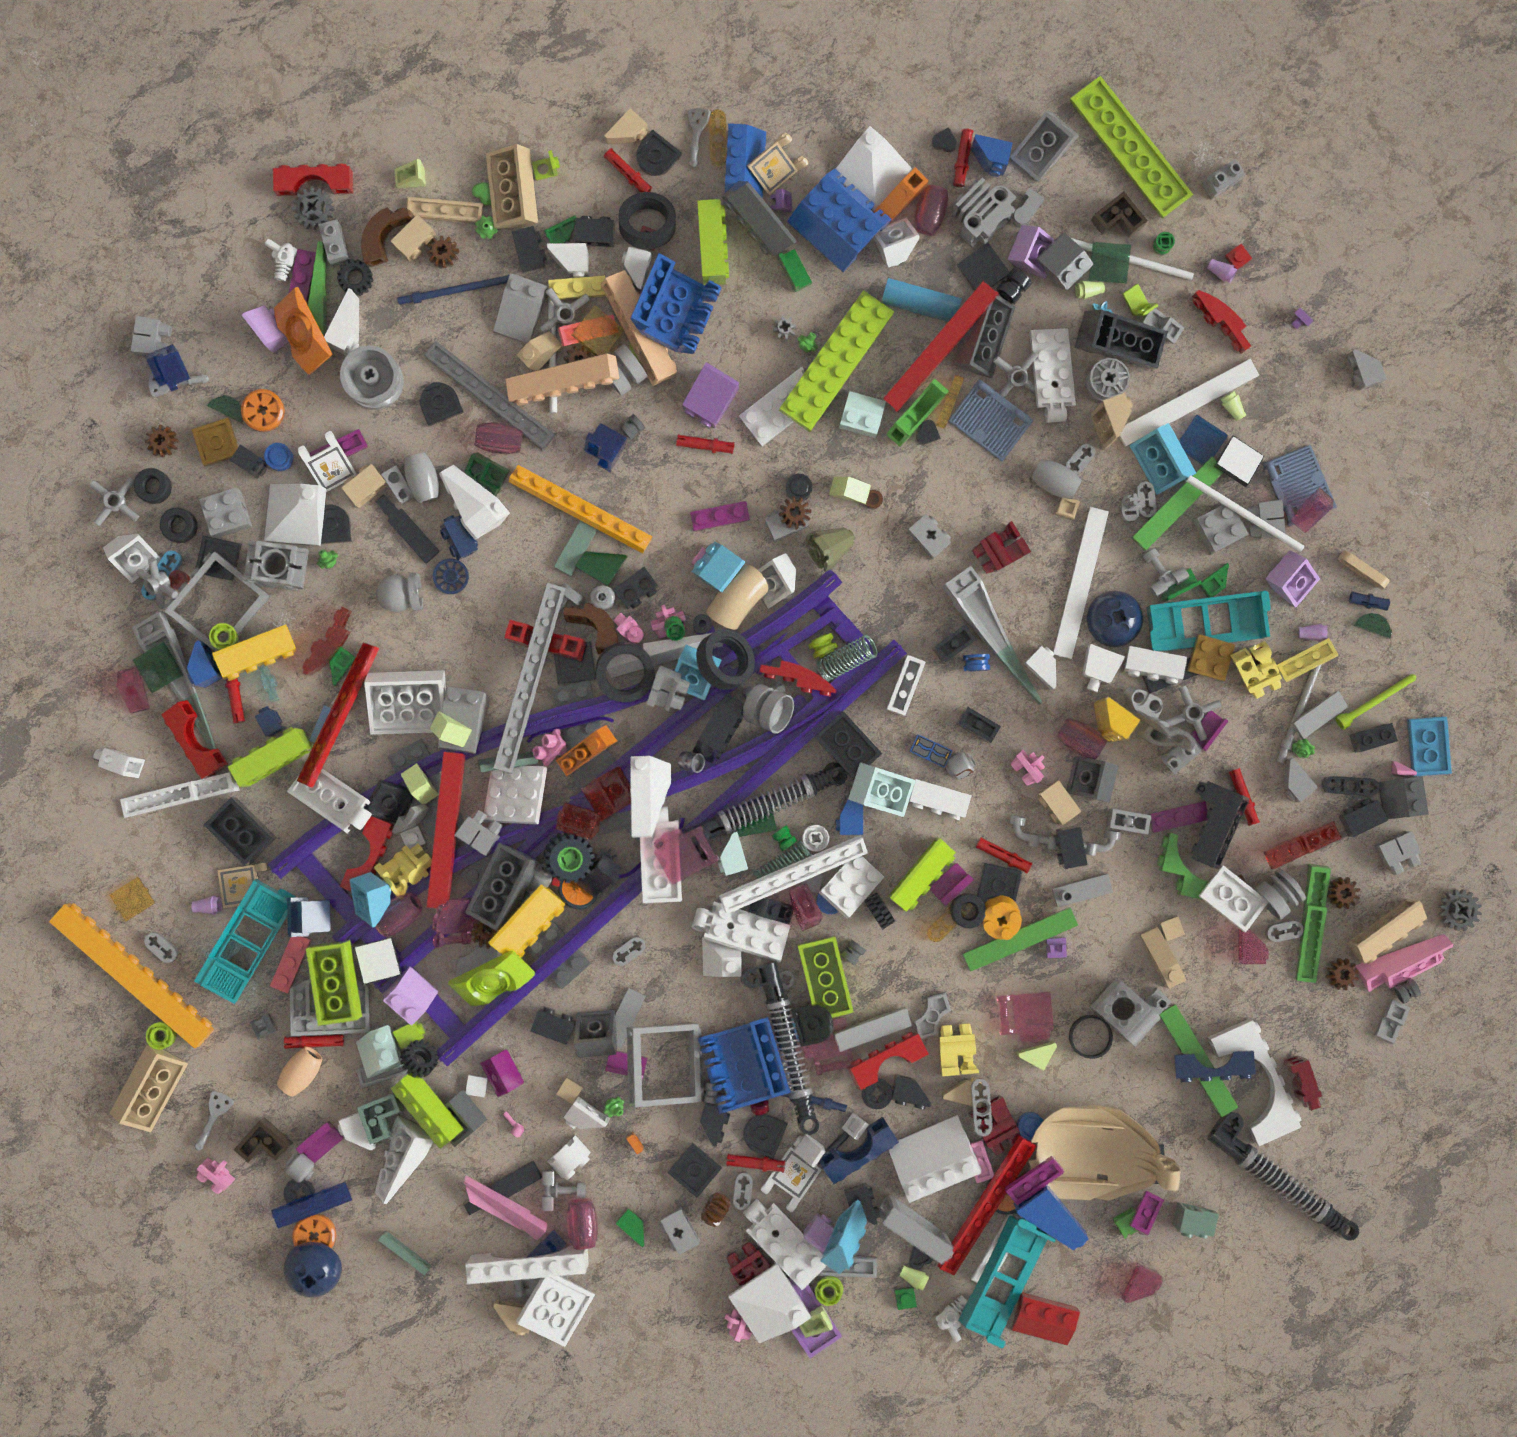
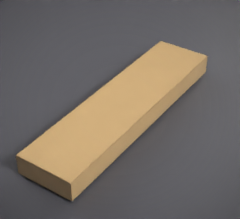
M407 197L406 208L414 214V217L418 214L422 219L467 223L479 221L483 216L484 207L483 203Z

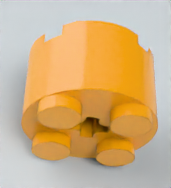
M1002 895L986 901V916L983 921L984 930L993 938L1001 940L1011 939L1021 927L1022 920L1018 905L1010 897Z

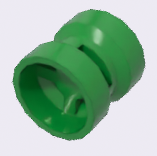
M1161 232L1153 242L1155 253L1158 255L1169 253L1175 244L1174 236L1169 232Z
M671 616L666 619L664 628L667 637L672 641L682 639L685 635L682 620L677 616Z
M787 825L771 835L779 843L781 851L797 842L795 836L790 834V829Z

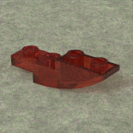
M341 607L340 610L336 611L333 618L335 622L326 632V641L318 638L312 644L310 649L312 654L309 659L305 660L302 667L304 669L303 674L311 676L329 663L334 654L340 649V646L343 647L351 631L344 629L352 613L351 610Z
M1331 821L1277 844L1275 847L1264 851V855L1272 870L1303 855L1321 849L1342 839L1335 821Z

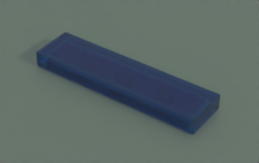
M343 1182L272 1209L271 1214L279 1229L353 1199L347 1183Z

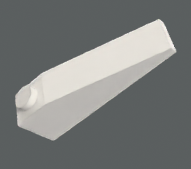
M455 465L439 473L447 492L453 497L455 509L459 510L462 517L460 519L462 525L475 540L501 525L510 514L497 497Z
M631 756L632 837H652L667 790L671 784V764L652 756Z
M397 1116L391 1128L393 1137L388 1138L391 1142L389 1150H385L384 1157H386L384 1168L380 1170L375 1190L383 1204L388 1203L425 1158L433 1142L421 1126L401 1116Z

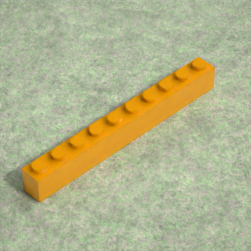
M74 903L64 904L49 922L194 1049L200 1047L214 1031L211 1021L205 1017H200L195 1007L185 1004L180 994L169 990V985L165 981L154 977V972L150 968L143 967L135 955H129L124 950L125 947L118 941L114 942L106 930H100L95 925V920L81 913L82 910Z

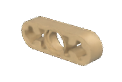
M1343 551L1338 558L1340 563L1379 589L1384 590L1390 582L1383 574L1348 551Z

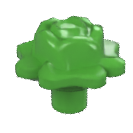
M482 216L475 223L477 226L475 231L480 234L482 239L486 238V236L488 239H491L498 232L494 228L491 216L487 218Z
M812 332L808 336L800 335L797 339L800 349L807 353L815 352L818 349V345L814 341L816 335Z
M322 549L318 552L320 557L318 558L317 565L321 569L332 568L337 563L336 558L338 554L333 550L326 552Z
M1307 739L1298 740L1297 743L1292 744V752L1296 753L1299 758H1308L1315 753V746L1311 745Z
M619 1096L607 1100L604 1114H607L608 1117L613 1115L621 1116L625 1101L621 1100Z

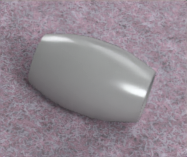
M420 453L406 457L404 462L405 478L415 500L421 503L438 498V477L427 454Z
M1043 459L1040 460L1031 477L1045 491L1066 499H1073L1082 482L1081 478L1068 467Z

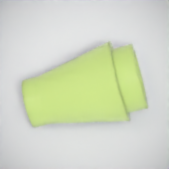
M1080 281L1075 284L1076 297L1082 300L1105 291L1103 282Z
M1234 391L1221 398L1223 407L1236 421L1246 416L1239 395Z
M906 1266L903 1267L899 1275L916 1290L920 1289L922 1291L929 1279L926 1272Z

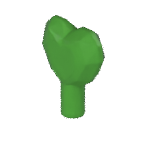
M482 182L474 185L472 195L480 198L481 203L484 205H490L489 183Z

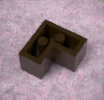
M1124 191L1096 212L1091 219V222L1102 235L1118 224L1128 238L1142 229L1148 221Z
M264 1117L259 1120L234 1148V1151L247 1163L253 1160L261 1150L265 1151L276 1161L288 1150L293 1142Z

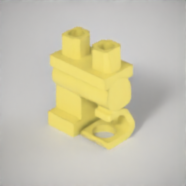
M1266 641L1249 648L1256 660L1260 661L1258 665H1255L1251 654L1246 648L1230 655L1245 687L1256 699L1264 695L1262 688L1268 685L1271 690L1281 688L1280 680L1282 677L1276 662L1271 658L1272 651Z
M416 844L411 849L405 845L401 848L403 851L397 852L393 859L382 866L379 863L374 866L382 880L390 886L393 893L399 898L405 895L408 889V882L415 885L422 877L425 878L429 875L426 869L431 866L432 859L419 844Z
M959 1024L960 1035H953L952 1025L941 1026V1036L938 1037L941 1076L979 1073V1070L973 1063V1055L976 1054L975 1034H972L970 1024ZM959 1055L963 1056V1062L960 1066V1073L958 1067Z

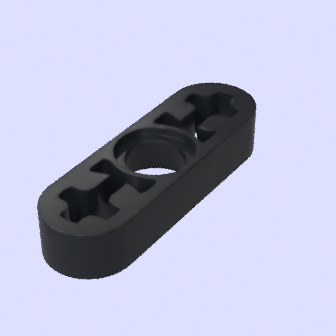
M1328 776L1322 781L1323 790L1331 794L1373 796L1380 789L1378 781L1371 778ZM1332 779L1333 783H1341V787H1332L1331 790L1327 783L1331 782ZM1350 780L1356 786L1352 792L1346 789V783ZM1369 782L1374 786L1370 793L1369 789H1360L1361 785H1369Z

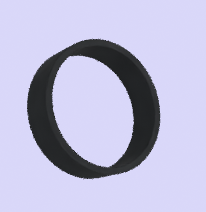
M1086 1015L1078 1018L1072 1024L1069 1031V1041L1076 1053L1084 1058L1096 1059L1105 1055L1111 1048L1113 1033L1106 1021L1094 1015ZM1089 1018L1102 1021L1109 1032L1107 1046L1096 1055L1080 1053L1073 1043L1075 1027L1081 1021Z

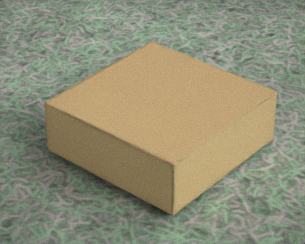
M1060 498L1055 514L1074 520L1080 501Z
M1178 916L1159 923L1166 941L1185 935Z
M567 1077L557 1095L573 1104L583 1087Z

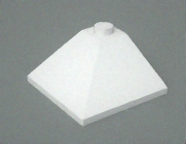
M871 126L861 135L836 168L841 173L840 177L844 176L847 178L843 184L845 187L853 184L855 186L854 190L858 188L870 199L868 203L872 201L875 204L872 209L873 211L912 170L887 140Z
M270 484L264 541L321 546L326 488L310 484Z
M777 1263L728 1295L759 1343L796 1329L812 1318L807 1307Z

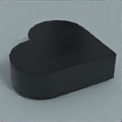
M949 127L934 135L932 139V145L935 149H943L946 152L954 151L957 145L956 139Z
M925 420L922 423L921 430L917 433L916 437L920 444L925 445L940 440L936 424L932 420Z
M913 1245L909 1259L913 1269H921L924 1264L927 1265L933 1261L932 1257Z

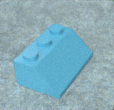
M1169 423L1129 445L1149 482L1154 486L1156 495L1186 480L1190 475L1196 474Z
M856 1200L838 1217L820 1260L839 1274L852 1266L854 1262L852 1257L860 1247L858 1242L866 1232L864 1227L867 1219L859 1200Z

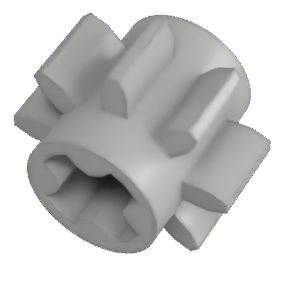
M782 316L781 321L775 320V325L778 327L774 328L773 332H778V339L785 337L786 341H788L789 335L795 336V332L792 329H795L797 325L791 323V317L785 319ZM782 325H786V328H788L786 332L782 329Z

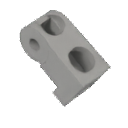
M1030 187L1023 197L1026 202L1015 211L1012 218L1014 225L1017 227L1027 225L1045 199Z
M397 465L382 473L385 481L401 504L413 498L407 481Z

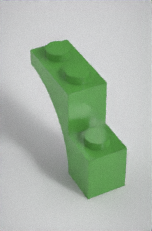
M934 379L910 408L894 423L886 435L901 447L931 415L949 391Z
M1167 833L1161 843V847H1164L1163 853L1159 855L1157 866H1160L1159 870L1181 875V878H1178L1176 882L1177 894L1201 899L1198 895L1207 885V881L1193 875L1185 867L1178 852V835Z

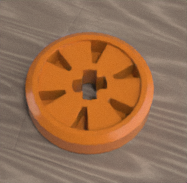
M258 389L245 397L241 406V414L249 427L259 432H268L281 424L285 409L282 400L274 392L267 389ZM261 406L268 409L265 411V415L258 413Z
M322 1214L306 1215L298 1221L293 1229V1244L296 1247L306 1242H318L332 1248L336 1241L335 1226L328 1217ZM311 1231L313 1233L317 1232L319 1234L317 1236L318 1240L315 1238L312 1240L310 1238V1236L312 1235L310 1233Z

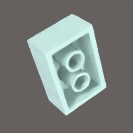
M860 763L848 800L904 817L915 780Z

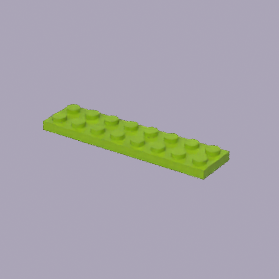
M1101 76L1070 98L1069 101L1162 219L1193 196L1190 189Z
M863 290L778 411L808 432H811L890 320L894 311Z

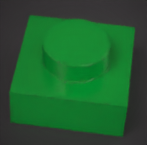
M913 1286L894 1289L898 1310L917 1307Z

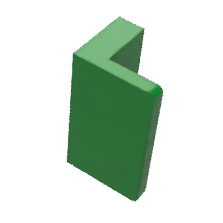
M795 249L785 254H782V252L778 254V261L795 292L812 284Z
M1191 568L1186 570L1189 574L1187 580L1179 585L1173 584L1166 593L1161 595L1164 603L1202 584L1201 580L1197 581Z

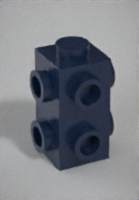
M451 515L443 520L444 523L440 526V534L444 540H447L450 545L449 551L451 555L456 557L458 561L475 553L478 550V543L462 525L461 515L457 517Z

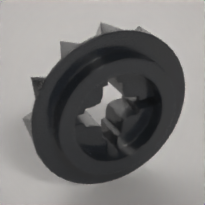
M878 1078L877 1082L862 1089V1099L872 1109L885 1108L892 1099L891 1086L885 1080ZM876 1086L880 1092L885 1093L879 1095L878 1102H876L874 1095L869 1094L875 1092Z
M292 1179L284 1188V1199L292 1208H306L314 1199L315 1189L312 1182L303 1180L297 1183ZM302 1187V1192L305 1193V1196L302 1195L297 1200V1193L293 1190H299Z

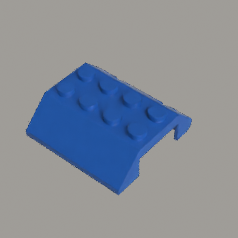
M833 169L800 202L787 220V223L844 273L856 260L859 252L879 231L882 232L892 219L887 214L881 217L883 214L881 209L875 213L871 210L875 204L872 201L868 203L870 199L858 188L854 190L855 186L853 184L848 187L843 186L847 178L844 176L840 177L841 173L837 169Z
M658 253L630 320L642 335L674 352L694 354L700 338L691 334H703L713 310L711 304L704 302H716L721 286L710 280L705 285L673 269L675 261Z
M768 1017L698 1038L700 1046L709 1044V1047L701 1049L702 1053H709L714 1050L715 1058H709L704 1061L705 1065L715 1064L706 1068L710 1083L720 1082V1085L713 1086L712 1090L719 1091L725 1088L726 1096H719L715 1099L716 1103L726 1102L717 1106L719 1114L791 1093Z

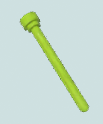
M1410 674L1349 714L1341 713L1335 717L1336 723L1342 730L1347 729L1355 718L1414 682L1416 675Z

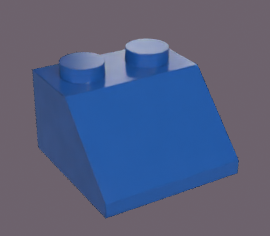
M975 134L971 151L985 172H988L991 176L999 177L1005 173L1013 143Z
M197 641L194 644L187 666L189 672L187 677L191 684L206 688L223 679L213 657L211 648L202 641Z

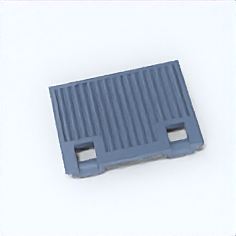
M979 379L948 421L1003 462L1034 420ZM980 389L987 394L985 399L977 395ZM1016 416L1024 422L1021 427L1013 422Z
M1311 445L1263 463L1264 469L1270 475L1269 481L1277 500L1283 501V512L1285 511L1289 527L1337 507ZM1274 466H1278L1281 474H1277ZM1294 507L1296 508V511L1299 515L1297 517H1295V514L1292 510V508Z

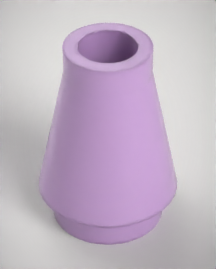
M1214 259L1211 260L1207 267L1224 283L1226 281L1230 283L1237 272L1234 265Z
M1316 624L1299 627V638L1322 642L1327 639V625Z
M215 895L192 902V911L194 913L216 915L222 911L223 907L221 898Z

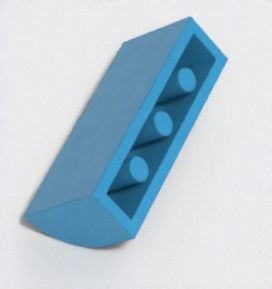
M888 278L882 303L949 322L959 310L962 298Z

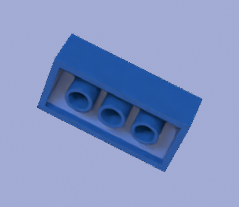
M728 123L724 193L737 181H748L763 199V187L747 165L765 151L766 131L748 124Z

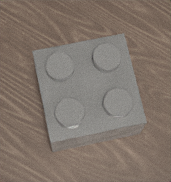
M233 488L199 499L210 536L220 538L252 527L241 490Z
M1221 505L1192 521L1210 555L1249 535L1239 515L1225 505Z

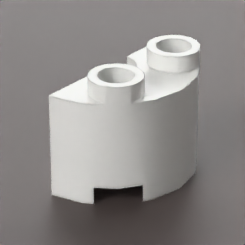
M575 1135L547 1162L562 1179L568 1180L576 1173L574 1169L578 1165L583 1167L590 1160L587 1156L591 1152Z

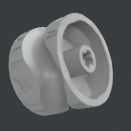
M370 345L356 348L346 356L341 365L340 380L342 386L358 405L370 410H381L394 404L400 397L404 386L403 373L397 362L384 349Z

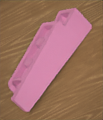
M1442 934L1380 956L1369 964L1356 965V970H1359L1358 974L1368 992L1383 983H1386L1389 989L1440 964L1444 959L1442 953L1452 948L1453 943L1446 935Z
M465 1176L463 1183L465 1184L469 1201L472 1204L514 1227L524 1230L535 1240H538L545 1233L547 1223L530 1214V1210Z

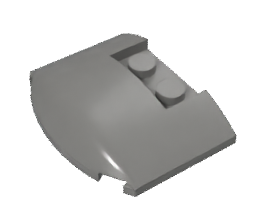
M311 979L303 981L296 987H292L290 989V1035L369 1033V986L357 981L362 1012L361 1018L356 1021L318 1026Z

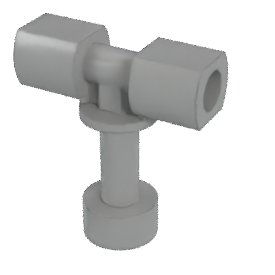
M1152 549L1143 558L1147 564L1152 563L1160 575L1158 577L1159 581L1150 586V591L1157 598L1166 593L1173 584L1179 585L1187 580L1189 574L1184 567L1173 573L1171 570L1166 571L1158 560L1160 554L1156 549Z
M555 1170L542 1171V1185H545L544 1195L542 1196V1211H554V1198H558V1194H577V1198H585L586 1183H577V1187L559 1186V1183L555 1182Z

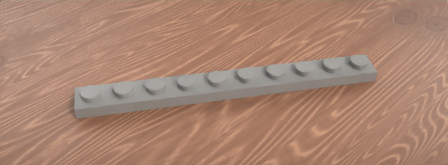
M546 583L493 766L494 769L511 774L513 772L566 589L564 587Z

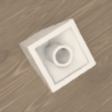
M907 217L888 224L882 232L879 231L874 236L881 257L888 268L906 261L919 240V234Z
M586 243L547 244L550 257L569 276H573V278L589 276V253Z
M139 534L118 536L103 547L108 560L131 583L139 578L136 574L138 569H142L145 572L150 570L149 558H156L157 564L161 560V557Z
M786 553L772 559L758 569L768 584V592L762 597L768 609L794 592L796 569Z
M702 937L703 976H742L740 950L705 940Z
M579 1096L564 1116V1119H566L565 1123L573 1129L575 1127L578 1129L606 1127L610 1119Z

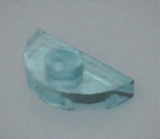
M263 665L260 667L262 672L260 677L264 690L268 692L271 702L279 701L275 688L277 686L276 678L274 675L271 676L269 666Z

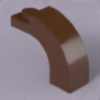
M387 207L376 213L369 220L361 239V252L364 263L374 267L388 262L385 251L386 237L394 228L407 224L414 218V214L409 209L399 208L394 213Z
M585 603L584 609L576 606L564 608L563 615L566 622L585 624L596 629L598 632L595 644L597 654H601L607 647L618 643L615 625L611 617L602 608H596L590 603Z

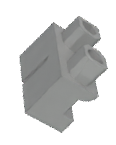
M1234 159L1209 175L1207 180L1201 185L1212 200L1240 182L1246 174L1237 160Z
M136 316L133 331L136 335L133 334L131 352L137 356L149 355L159 357V355H168L169 344L161 342L162 336L171 337L172 327L158 319Z
M1282 500L1262 502L1258 506L1248 508L1249 512L1285 533ZM1257 525L1249 526L1251 537H1261V539L1276 538Z
M660 666L646 705L652 707L658 705L664 707L668 712L670 707L681 710L685 698L677 696L675 693L677 691L686 695L690 682L681 679V673Z
M1184 738L1179 743L1184 745ZM1195 741V754L1176 745V747H1172L1164 754L1161 759L1176 774L1201 752L1202 747Z
M477 810L472 817L468 816L455 836L471 845V847L483 855L488 856L495 842L500 837L498 834L503 825L492 820L488 828L485 827L482 823L488 815Z
M1405 831L1391 839L1374 845L1376 852L1380 854L1383 860V865L1388 867L1393 875L1404 871L1401 862L1404 860L1407 861L1409 868L1421 864L1418 856L1421 851L1412 831Z

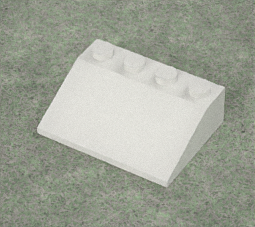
M445 670L375 672L367 674L364 683L370 735L433 733L430 727L438 711L442 712L446 695Z
M958 1115L898 1139L899 1143L894 1145L892 1149H889L909 1203L981 1173V1167Z

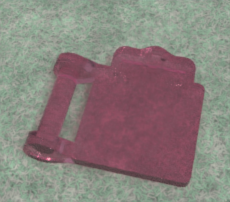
M701 826L686 834H683L681 829L667 831L661 838L654 841V846L656 847L654 854L671 884H675L720 860L718 855H714L702 833L704 830ZM696 836L708 860L703 862L691 837Z
M472 898L448 900L446 904L438 906L437 912L433 916L432 929L437 933L433 938V946L435 948H442L443 945L462 943L467 945L471 943V931L475 918L465 912ZM463 932L460 936L444 937V934Z
M1049 992L997 996V1002L1000 1003L1002 1027L1000 1035L1019 1034L1021 1041L1033 1043L1050 1038V1031L1054 1027L1051 994ZM1007 1001L1013 1002L1015 1028H1009Z
M845 1017L833 1019V1031L827 1040L802 1047L806 1058H814L817 1076L822 1075L823 1072L851 1066L853 1061L851 1048L840 1052L833 1033L847 1028ZM847 1056L845 1061L820 1064V1060Z

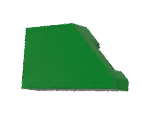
M576 215L544 230L550 244H564L570 241L575 227Z
M1228 563L1201 581L1202 584L1199 586L1208 598L1214 597L1226 588Z
M341 646L329 661L332 684L334 686H337L356 658Z
M628 1208L616 1224L643 1247L645 1245L643 1220Z

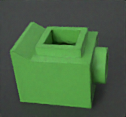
M1133 1207L1112 1218L1125 1239L1128 1234L1132 1235L1137 1232V1230L1129 1226L1136 1211Z

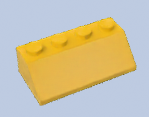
M285 624L212 654L223 679L231 681L238 678L240 673L246 671L248 674L256 671L260 665H272L276 662L275 659L283 657V659L292 657L294 655L293 652L297 650Z
M1109 697L1097 700L1094 703L1097 728L1102 733L1100 736L1107 742L1126 740L1140 722V719Z
M541 884L488 943L501 954L513 949L522 958L525 954L524 950L528 945L532 946L537 941L538 934L549 928L551 925L550 921L564 911L563 907L566 904L550 888Z

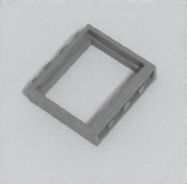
M209 552L203 559L204 565L200 569L197 567L191 573L192 579L189 583L184 582L178 589L179 595L167 602L165 606L168 608L165 612L216 652L218 650L212 646L205 634L174 611L215 561L219 562L260 595L233 627L238 635L271 595L256 583L243 580L244 574L219 553L214 552L211 554ZM227 634V636L222 640V642H226V641L228 640V638H229V635H228V634Z
M691 1022L626 1027L629 1106L647 1107L701 1102L703 1088L700 1077H702V1067L700 1066L702 1052L698 1038L701 1037L699 1024ZM689 1030L690 1096L642 1100L640 1034Z
M888 1193L878 1208L882 1224L940 1264L947 1261L949 1257L951 1258L953 1246L946 1232Z

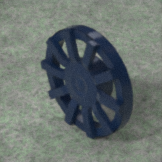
M449 558L442 560L433 571L435 586L445 594L461 592L469 581L467 567L461 561H457V559ZM448 562H454L452 568L449 567ZM444 563L447 568L445 571L440 568ZM458 563V564H460L462 567H460V568L456 571L455 568H456V564ZM464 569L466 575H459L458 573ZM437 571H441L443 576H436ZM465 578V582L463 583L458 579ZM437 579H444L440 584L437 583ZM456 582L459 583L460 585H462V587H460L459 589H457V586H456L455 583H456ZM445 583H448L446 590L441 588ZM451 584L455 591H449Z

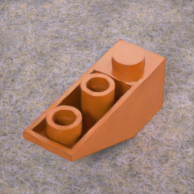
M915 167L875 209L874 213L881 209L883 211L881 217L887 214L893 220L927 188L929 180Z
M605 725L558 758L556 762L564 774L568 776L606 750L617 740L607 725Z

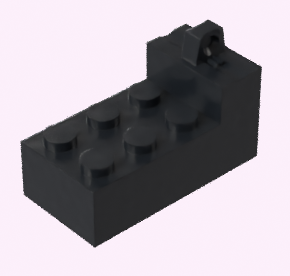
M1102 309L1084 311L1074 348L1089 353H1099L1146 369H1158L1168 331Z
M1210 781L1207 783L1199 782L1195 792L1201 795L1200 799L1214 804V807L1210 808L1206 818L1208 821L1199 831L1198 836H1200L1198 844L1195 843L1191 849V854H1193L1191 858L1212 868L1219 869L1250 799Z

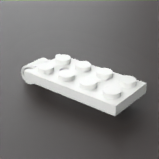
M1068 328L1031 330L1029 332L1031 352L1034 351L1038 354V357L1032 363L1037 408L1046 407L1044 413L1046 423L1066 422L1067 410L1065 406H1076ZM1056 382L1058 387H1052L1051 383Z
M800 367L739 415L762 447L794 422L778 410L805 373L803 367Z
M324 769L321 770L313 788L297 782V777L287 791L347 834L350 831L348 827L351 824L361 830L372 815L363 808L365 804H370L368 799ZM345 803V806L340 809V804Z
M668 806L661 807L652 837H640L643 903L682 901L678 820L668 821ZM662 840L664 842L663 847H657L656 842Z
M715 901L712 905V912L705 908H697L692 928L700 932H706L703 936L705 940L780 963L791 925L763 918L740 909L726 914L722 904ZM732 923L734 928L728 929L727 924Z
M756 1199L743 1212L753 1223L750 1228L746 1229V1232L802 1290L827 1266L820 1261L823 1254L804 1239L803 1233L775 1203L767 1210ZM773 1230L779 1231L778 1237L772 1236Z

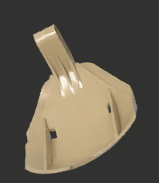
M1098 1105L1063 1107L1043 1121L1031 1143L1037 1142L1036 1159L1029 1161L1031 1169L1051 1155L1064 1169L1065 1173L1048 1184L1059 1199L1092 1200L1096 1198L1110 1201L1151 1187L1156 1180L1165 1190L1175 1191L1179 1188L1181 1169L1177 1162L1160 1154L1159 1145L1155 1138L1137 1121L1118 1108ZM1097 1174L1108 1176L1107 1180L1097 1179Z

